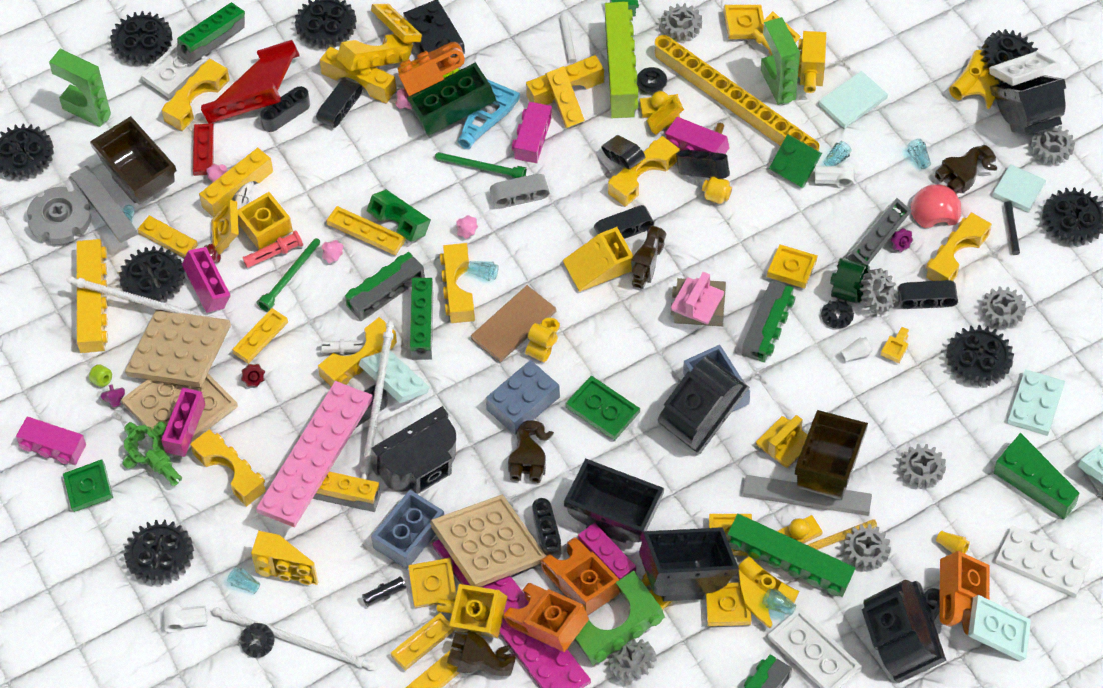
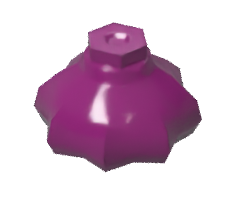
M905 228L895 231L891 237L893 250L903 252L905 249L910 248V244L913 242L912 231Z
M113 384L109 385L110 390L101 393L102 400L110 403L111 407L121 405L120 402L125 395V389L123 387L114 389Z

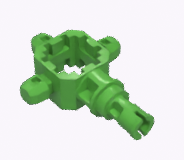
M160 421L152 428L146 425L137 426L132 422L127 423L124 429L128 437L124 440V448L130 455H126L122 464L127 469L134 468L138 463L149 465L155 472L163 474L171 486L179 484L176 479L181 481L182 476L172 467L170 457L164 451L161 441L167 424ZM145 434H148L153 439L152 442L154 444L152 447L154 449H149L146 453L147 456L144 457L138 452V441H142L146 437Z

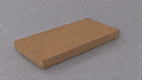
M526 285L471 335V340L496 360L502 362L528 338L532 325L534 323L540 324L545 318H550L557 312L556 307Z

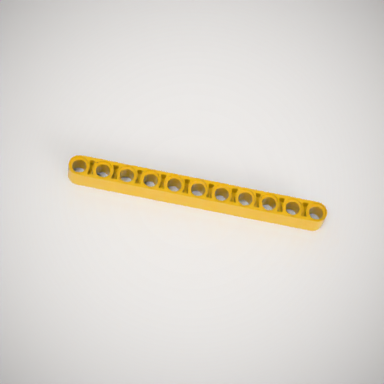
M660 35L655 39V57L775 143L781 146L786 135L790 134L819 151L820 145L814 138L672 38Z

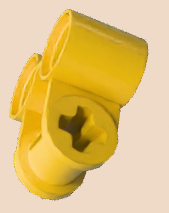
M545 318L540 324L534 323L528 333V340L530 341L526 347V355L543 363L548 360L552 346L558 339L556 334L560 327L558 320Z

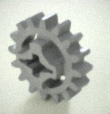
M677 3L675 8L669 6V11L664 10V16H661V29H664L665 35L670 34V38L677 37V41H680L681 38L687 41L689 36L693 39L694 33L699 34L700 29H702V15H699L698 9L693 11L692 5L688 8L686 3H684L683 7H680Z
M1059 126L1058 129L1052 127L1038 131L1036 134H1033L1031 147L1033 148V154L1038 153L1037 159L1044 158V163L1050 160L1052 164H1055V161L1058 160L1061 164L1063 158L1069 160V156L1073 154L1075 141H1072L1073 135H1068V129L1062 131V126Z
M882 268L868 270V273L864 274L865 280H861L864 286L860 288V291L863 292L861 298L866 299L865 306H870L869 310L875 311V313L889 311V308L894 307L892 302L896 301L894 294L897 293L894 290L896 283L891 281L893 276H888V271H883Z
M1001 286L998 287V291L992 288L990 294H985L981 304V313L985 314L984 319H991V325L998 323V328H1001L1002 324L1009 328L1011 323L1017 326V322L1023 320L1026 312V301H1022L1023 295L1017 296V290L1015 289L1011 292L1008 286L1006 290H1002Z
M917 444L916 449L910 446L908 452H903V457L900 460V473H904L903 479H910V485H913L915 482L918 483V488L922 484H925L926 488H929L930 483L937 485L938 480L943 479L946 471V459H941L943 453H936V447L928 449V444H925L924 448Z
M860 524L859 530L853 527L851 533H847L843 545L846 548L844 555H850L848 562L855 561L856 568L862 565L863 570H866L867 566L874 570L876 564L881 567L883 561H887L891 547L888 546L890 539H884L886 532L880 534V527H876L874 530L871 524L867 528Z
M633 639L630 644L626 643L621 650L611 653L613 658L609 659L611 664L609 667L616 679L621 678L624 682L629 678L630 682H633L634 677L641 679L643 673L649 674L648 668H654L652 662L657 661L655 657L656 652L649 642L645 643L643 639H640L637 643Z

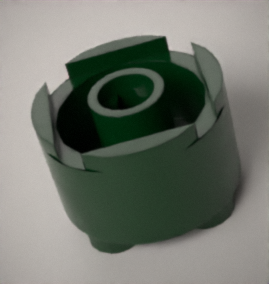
M840 258L837 265L838 270L832 274L830 284L833 285L831 297L858 304L862 301L861 297L863 295V292L860 291V288L864 286L861 280H865L864 274L868 273L870 266Z

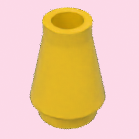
M940 531L936 538V542L944 546L951 553L960 551L966 554L970 545V541L966 540V537Z

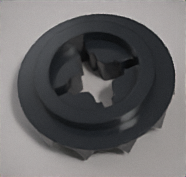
M644 68L637 75V85L640 91L644 90L647 94L649 92L663 91V88L667 85V76L659 68ZM650 79L652 81L655 79V83H648V80Z
M837 299L836 301L829 300L826 305H823L821 317L823 322L829 327L841 329L851 324L854 313L852 306H849L846 301L842 302ZM837 309L840 310L839 319H837V316H836V313H835V311H836Z
M253 623L246 626L241 633L239 643L241 644L242 651L247 655L260 658L272 650L275 639L272 630L267 625ZM252 633L256 636L263 635L260 639L261 646L258 644L252 645L251 642L254 640Z

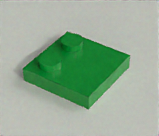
M787 134L769 169L804 188L822 152Z
M102 459L63 473L73 512L114 498L106 466Z

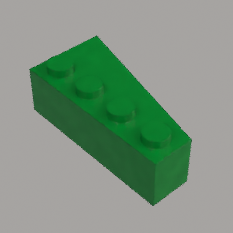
M1021 432L996 461L995 475L1065 520L1076 506L1080 493Z

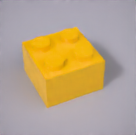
M270 192L238 209V225L258 250L269 246L277 238H282L293 231L291 218Z

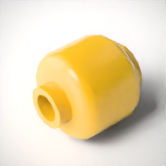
M711 177L709 180L704 181L702 191H705L704 197L706 200L722 204L724 201L727 202L729 200L733 187L724 178Z

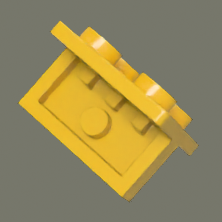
M795 415L791 420L781 416L756 441V445L785 468H789L799 458L808 435L802 430L803 419L798 415Z

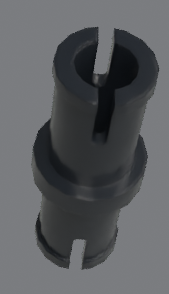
M399 576L386 584L381 583L378 585V588L362 594L365 605L369 607L382 599L387 600L391 595L406 589L403 578Z

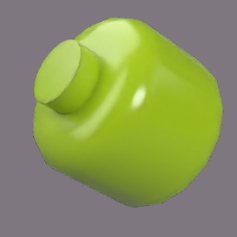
M98 364L90 370L89 379L95 385L105 387L112 380V372L107 367Z

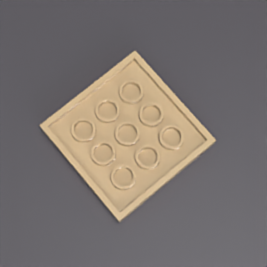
M156 309L125 370L128 377L201 388L231 327L230 320L185 313L175 314L170 313V311Z
M207 374L201 388L147 379L121 399L122 404L143 425L154 428L160 421L168 425L182 387L201 391L206 405L191 442L238 407L237 402L209 374Z
M503 494L432 519L430 522L431 528L471 586L481 587L541 564L540 560L546 556Z

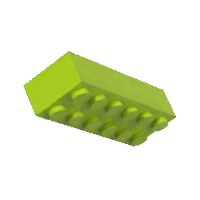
M628 2L605 3V32L611 118L635 117V110L638 109L636 55L632 52L635 51L632 9H628Z

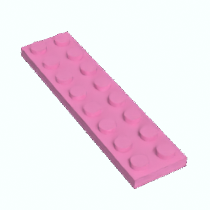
M337 381L334 382L256 508L257 513L294 528L296 527L372 402V394Z

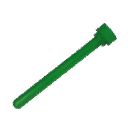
M440 152L435 154V158L440 161L511 176L513 179L524 177L527 172V168L522 166L508 168Z
M318 238L313 239L269 294L266 293L257 300V305L262 310L269 312L274 307L277 295L320 245Z

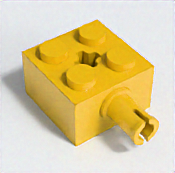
M803 31V39L799 38L798 77H800V85H804L806 93H814L816 86H823L827 32Z
M459 584L455 601L440 598L437 603H441V605H437V611L451 613L449 626L458 632L468 633L469 630L480 636L498 638L508 596L499 590Z

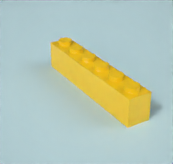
M101 239L77 241V279L80 277L91 283L107 287V280H104V275H107V264L104 263V258H107L106 246L103 247ZM77 287V345L80 353L105 351V343H108V333L105 331V326H108L107 314H104V309L108 308L107 297H104V294L100 293V291H92L87 288L85 289V287Z

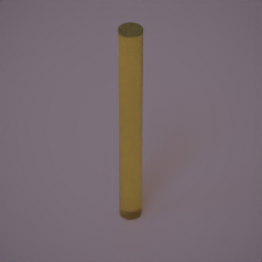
M875 519L862 523L864 528H867L869 524H871L872 529L877 527ZM860 524L854 527L859 530ZM853 527L807 545L818 550L846 539L847 533H851Z

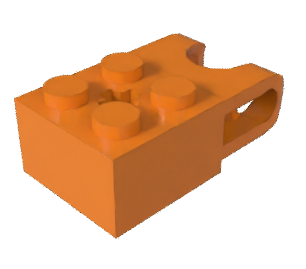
M451 42L429 53L424 51L417 55V59L412 61L408 59L400 63L398 74L408 95L411 96L444 80L443 75L461 67L465 61L462 47L456 42Z
M575 537L567 542V553L570 558L558 560L550 554L540 560L543 572L566 597L583 604L587 615H590L620 594L616 584L619 578Z
M957 551L940 559L939 618L940 622L948 627L954 626L961 621L963 631L968 635L973 597L980 595L990 600V565Z
M527 583L522 591L529 604L521 609L508 608L503 614L504 620L513 629L565 652L589 620L583 604L550 589L545 590L532 583Z

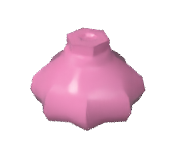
M405 88L398 90L395 104L399 109H412L407 97L409 95Z
M212 164L211 167L206 169L207 178L213 183L227 172V167L223 164Z
M466 215L464 218H459L456 221L457 235L465 239L474 235L478 228L477 219L470 215Z
M338 240L323 243L322 258L328 263L338 261L339 257L343 254V244L339 243Z

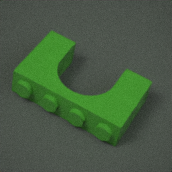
M780 17L764 22L763 35L773 55L761 58V72L778 105L796 100L800 51L784 19Z
M60 48L49 61L51 72L53 75L73 84H70L59 97L62 109L101 127L110 118L111 111L99 67Z
M632 571L616 582L620 593L630 605V614L627 620L621 626L611 630L599 629L588 620L574 639L592 665L603 662L608 655L614 651L621 650L626 643L632 639L639 638L644 631L652 626H657L666 618L661 606L635 571Z

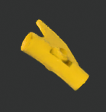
M976 50L973 52L965 70L949 87V93L956 100H961L963 97L970 95H981L984 97L986 108L990 109L995 100V96L991 94L990 86L999 84V81L994 79L995 76L988 74L990 68H984L987 62L981 61L984 57L980 54L982 50Z
M747 557L738 566L740 590L744 604L757 619L768 628H771L772 621L769 609L773 607H789L792 609L799 591L768 573L751 557Z

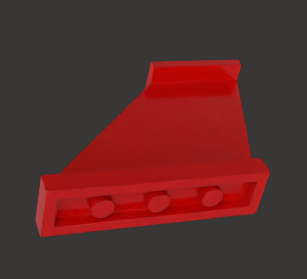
M293 40L257 50V55L260 59L215 101L201 105V111L208 124L280 102L281 97L278 89L292 59L300 56Z

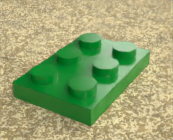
M590 376L566 402L568 410L614 441L640 413L638 406L593 376Z

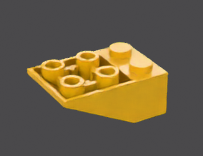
M615 227L596 235L562 261L578 291L581 292L631 272L633 254L619 229Z
M258 531L251 552L256 573L264 577H279L284 581L295 580L304 585H318L315 563L280 535Z

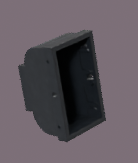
M1043 75L1014 86L1006 82L990 86L991 94L995 96L1003 118L1010 124L1011 132L1028 135L1062 125L1061 117L1065 114L1066 109L1065 79Z
M707 355L697 363L691 372L688 371L663 404L665 407L657 421L696 453L701 454L750 387Z
M444 407L436 409L371 447V469L376 476L381 477L390 489L400 492L412 489L416 494H419L452 474V463L456 456V430L448 419V413Z
M585 458L564 500V507L567 508L568 513L574 519L585 524L586 528L595 522L611 539L626 543V541L641 542L642 532L647 531L661 502L664 488Z
M723 527L643 531L640 537L642 542L639 550L640 559L653 593L661 596L663 602L703 599L705 594L724 588L732 576H736L739 571Z
M903 580L864 599V608L861 610L873 647L878 650L883 664L888 672L893 675L894 681L898 683L903 682L947 661L921 583Z

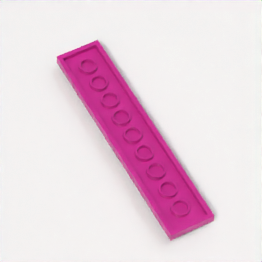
M439 539L433 542V548L442 559L451 558L453 572L458 581L463 585H470ZM511 576L481 586L482 588L499 590L508 596L504 613L510 607L521 609L529 604L525 594ZM504 618L502 619L499 634L507 645L510 646L511 650L540 688H584L591 683L589 676L568 649L565 652L560 651L508 626Z

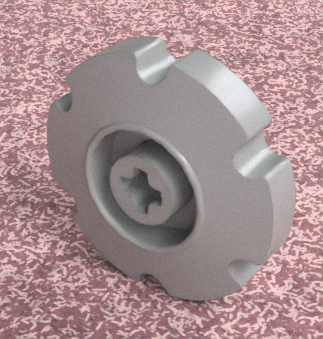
M67 187L47 189L42 197L36 196L28 206L27 216L30 231L40 241L50 239L51 244L57 245L72 242L76 234H84L90 225L89 202L78 190L68 192Z

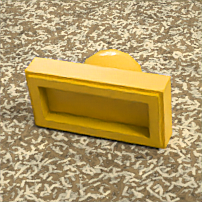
M657 91L652 97L640 98L642 118L650 117L673 95H668L664 91Z
M673 95L647 119V123L655 135L663 128H669L676 117H680V113L684 108L679 98Z
M813 515L804 519H794L789 526L778 530V532L802 543L815 539L823 533Z

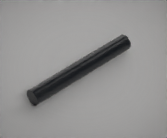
M1007 201L1004 203L1011 250L1013 255H1019L1020 248L1012 202Z

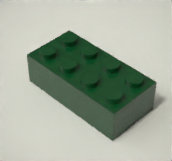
M476 62L449 75L444 80L407 97L414 115L427 136L497 101L490 83Z

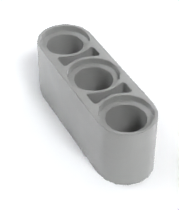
M533 174L494 183L490 187L494 206L499 209L542 200L550 194L543 174Z

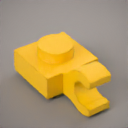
M901 327L896 338L889 336L881 351V356L900 363L908 349L909 344L906 343V340L909 336V329Z

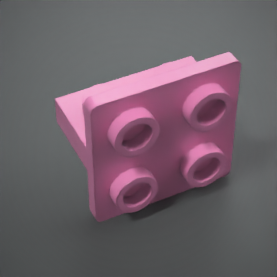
M702 272L700 278L695 280L688 277L673 302L671 310L701 323L709 324L724 296V291L710 286V274Z

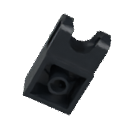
M433 0L403 12L404 18L422 34L421 42H414L420 53L424 51L429 53L448 43L456 42L462 47L463 54H465L464 42L439 0Z

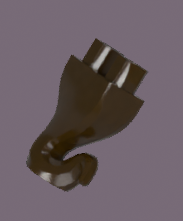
M987 145L973 147L964 156L948 157L942 160L941 166L935 171V178L941 182L948 178L950 182H948L947 187L955 193L959 191L965 193L973 186L976 180L977 160H982L981 164L984 169L996 171L997 166L991 164L996 161V156Z
M649 226L644 244L631 260L633 287L644 289L646 282L651 283L653 279L657 255L661 254L667 235L662 228Z
M527 420L517 429L518 445L508 458V471L511 481H521L523 473L530 474L529 480L532 483H541L542 477L546 473V455L541 446L530 436L536 435L541 441L549 440L554 432L548 431L545 433L543 423Z
M469 630L467 635L455 633L451 647L461 649L462 652L451 649L447 663L458 667L457 672L471 673L484 670L496 676H511L516 655L504 654L509 651V645L498 648L494 654L486 640L477 633Z

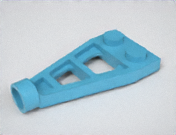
M488 80L497 100L492 104L499 106V108L492 114L479 109L468 115L462 134L457 140L460 146L470 149L480 136L513 109L520 99L519 92ZM476 116L487 120L481 127L472 124Z

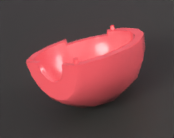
M928 185L915 194L911 202V214L915 221L924 228L933 227L940 222H946L948 226L956 225L961 217V201L957 194L945 185Z

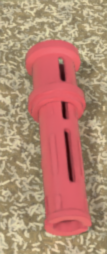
M295 230L293 234L284 238L279 237L275 243L242 258L246 267L250 268L280 253L287 254L289 250L297 246L302 247L303 243L298 232Z

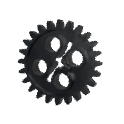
M308 0V5L302 4V9H298V15H295V28L300 39H304L305 44L311 42L312 47L318 44L319 49L323 45H326L328 49L330 44L337 47V42L341 44L343 39L349 40V34L353 35V29H356L355 10L352 9L351 4L347 5L346 0L342 2L340 0H315L314 2Z
M141 11V14L137 15L134 12L133 17H130L128 14L126 15L127 20L121 18V24L115 23L116 29H112V35H110L111 46L114 54H118L119 59L124 58L125 63L131 60L132 65L136 61H139V65H142L143 61L149 64L150 59L156 62V57H161L163 55L162 52H167V47L172 46L171 27H169L168 22H165L164 17L159 19L158 14L152 16V13L149 12L147 15H144V11Z
M1004 29L1003 32L998 30L996 33L993 32L984 41L981 47L983 50L980 53L984 57L981 61L987 62L984 68H990L1036 52L1038 48L1032 47L1034 42H1027V36L1022 38L1021 32L1015 35L1014 30L1008 33L1007 29Z
M23 123L21 128L14 125L13 130L7 127V133L0 132V173L3 172L4 177L10 174L11 180L15 176H18L19 180L23 176L29 179L30 174H33L35 177L37 176L36 171L44 172L43 166L49 167L48 161L53 160L54 146L50 135H47L45 130L41 131L39 126L34 129L32 124L26 128Z
M1067 187L1064 193L1058 190L1057 195L1051 194L1050 199H1046L1042 210L1043 225L1047 226V232L1052 231L1051 237L1059 236L1058 242L1065 239L1066 245L1070 241H1073L1074 246L1077 245V241H1080L1082 245H1085L1086 240L1092 243L1093 237L1099 239V235L1103 234V201L1097 202L1098 196L1091 197V191L1085 194L1084 188L1080 192H1077L1075 187H1073L1071 192Z
M153 246L152 250L149 251L145 247L144 252L138 249V255L130 254L131 260H124L125 265L121 266L122 272H119V281L122 290L126 293L136 294L158 302L160 299H163L167 302V296L169 295L174 298L173 291L180 292L179 286L184 285L185 270L182 266V261L178 259L176 253L171 254L170 249L164 252L162 246L159 250H156L155 246ZM145 263L148 264L153 277L156 278L157 284L160 286V288H157V286L155 285L152 275L148 273L147 267L144 265Z
M970 325L969 331L962 328L961 334L956 332L955 337H951L950 344L947 345V365L951 366V372L957 371L956 378L963 376V383L971 380V386L978 382L979 387H981L983 382L990 386L992 380L997 384L999 378L1005 379V374H1009L1010 367L1013 365V346H1008L1009 339L1003 340V333L996 335L997 329L990 332L989 326L985 330H982L981 325H978L976 330H974L972 325Z
M165 519L162 524L155 520L152 526L149 522H146L147 528L144 529L142 526H139V533L132 532L134 539L127 538L129 545L124 546L126 566L131 574H135L137 580L142 577L144 584L149 579L152 585L156 583V580H159L160 584L163 585L165 579L172 583L171 577L174 576L179 579V572L186 573L184 566H191L190 559H194L192 539L189 537L188 531H183L181 525L176 527L174 521L167 525ZM163 536L162 542H161V548H162V550H160V538ZM150 540H155L153 543H147ZM175 542L174 545L168 546L169 543ZM145 559H151L148 562H143ZM172 561L170 564L164 565L165 562Z

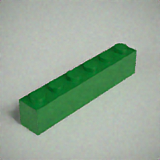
M738 513L727 534V539L732 549L741 550L753 559L763 560L769 566L776 569L780 568L792 577L802 578L810 585L819 586L834 596L843 597L856 569L852 565Z

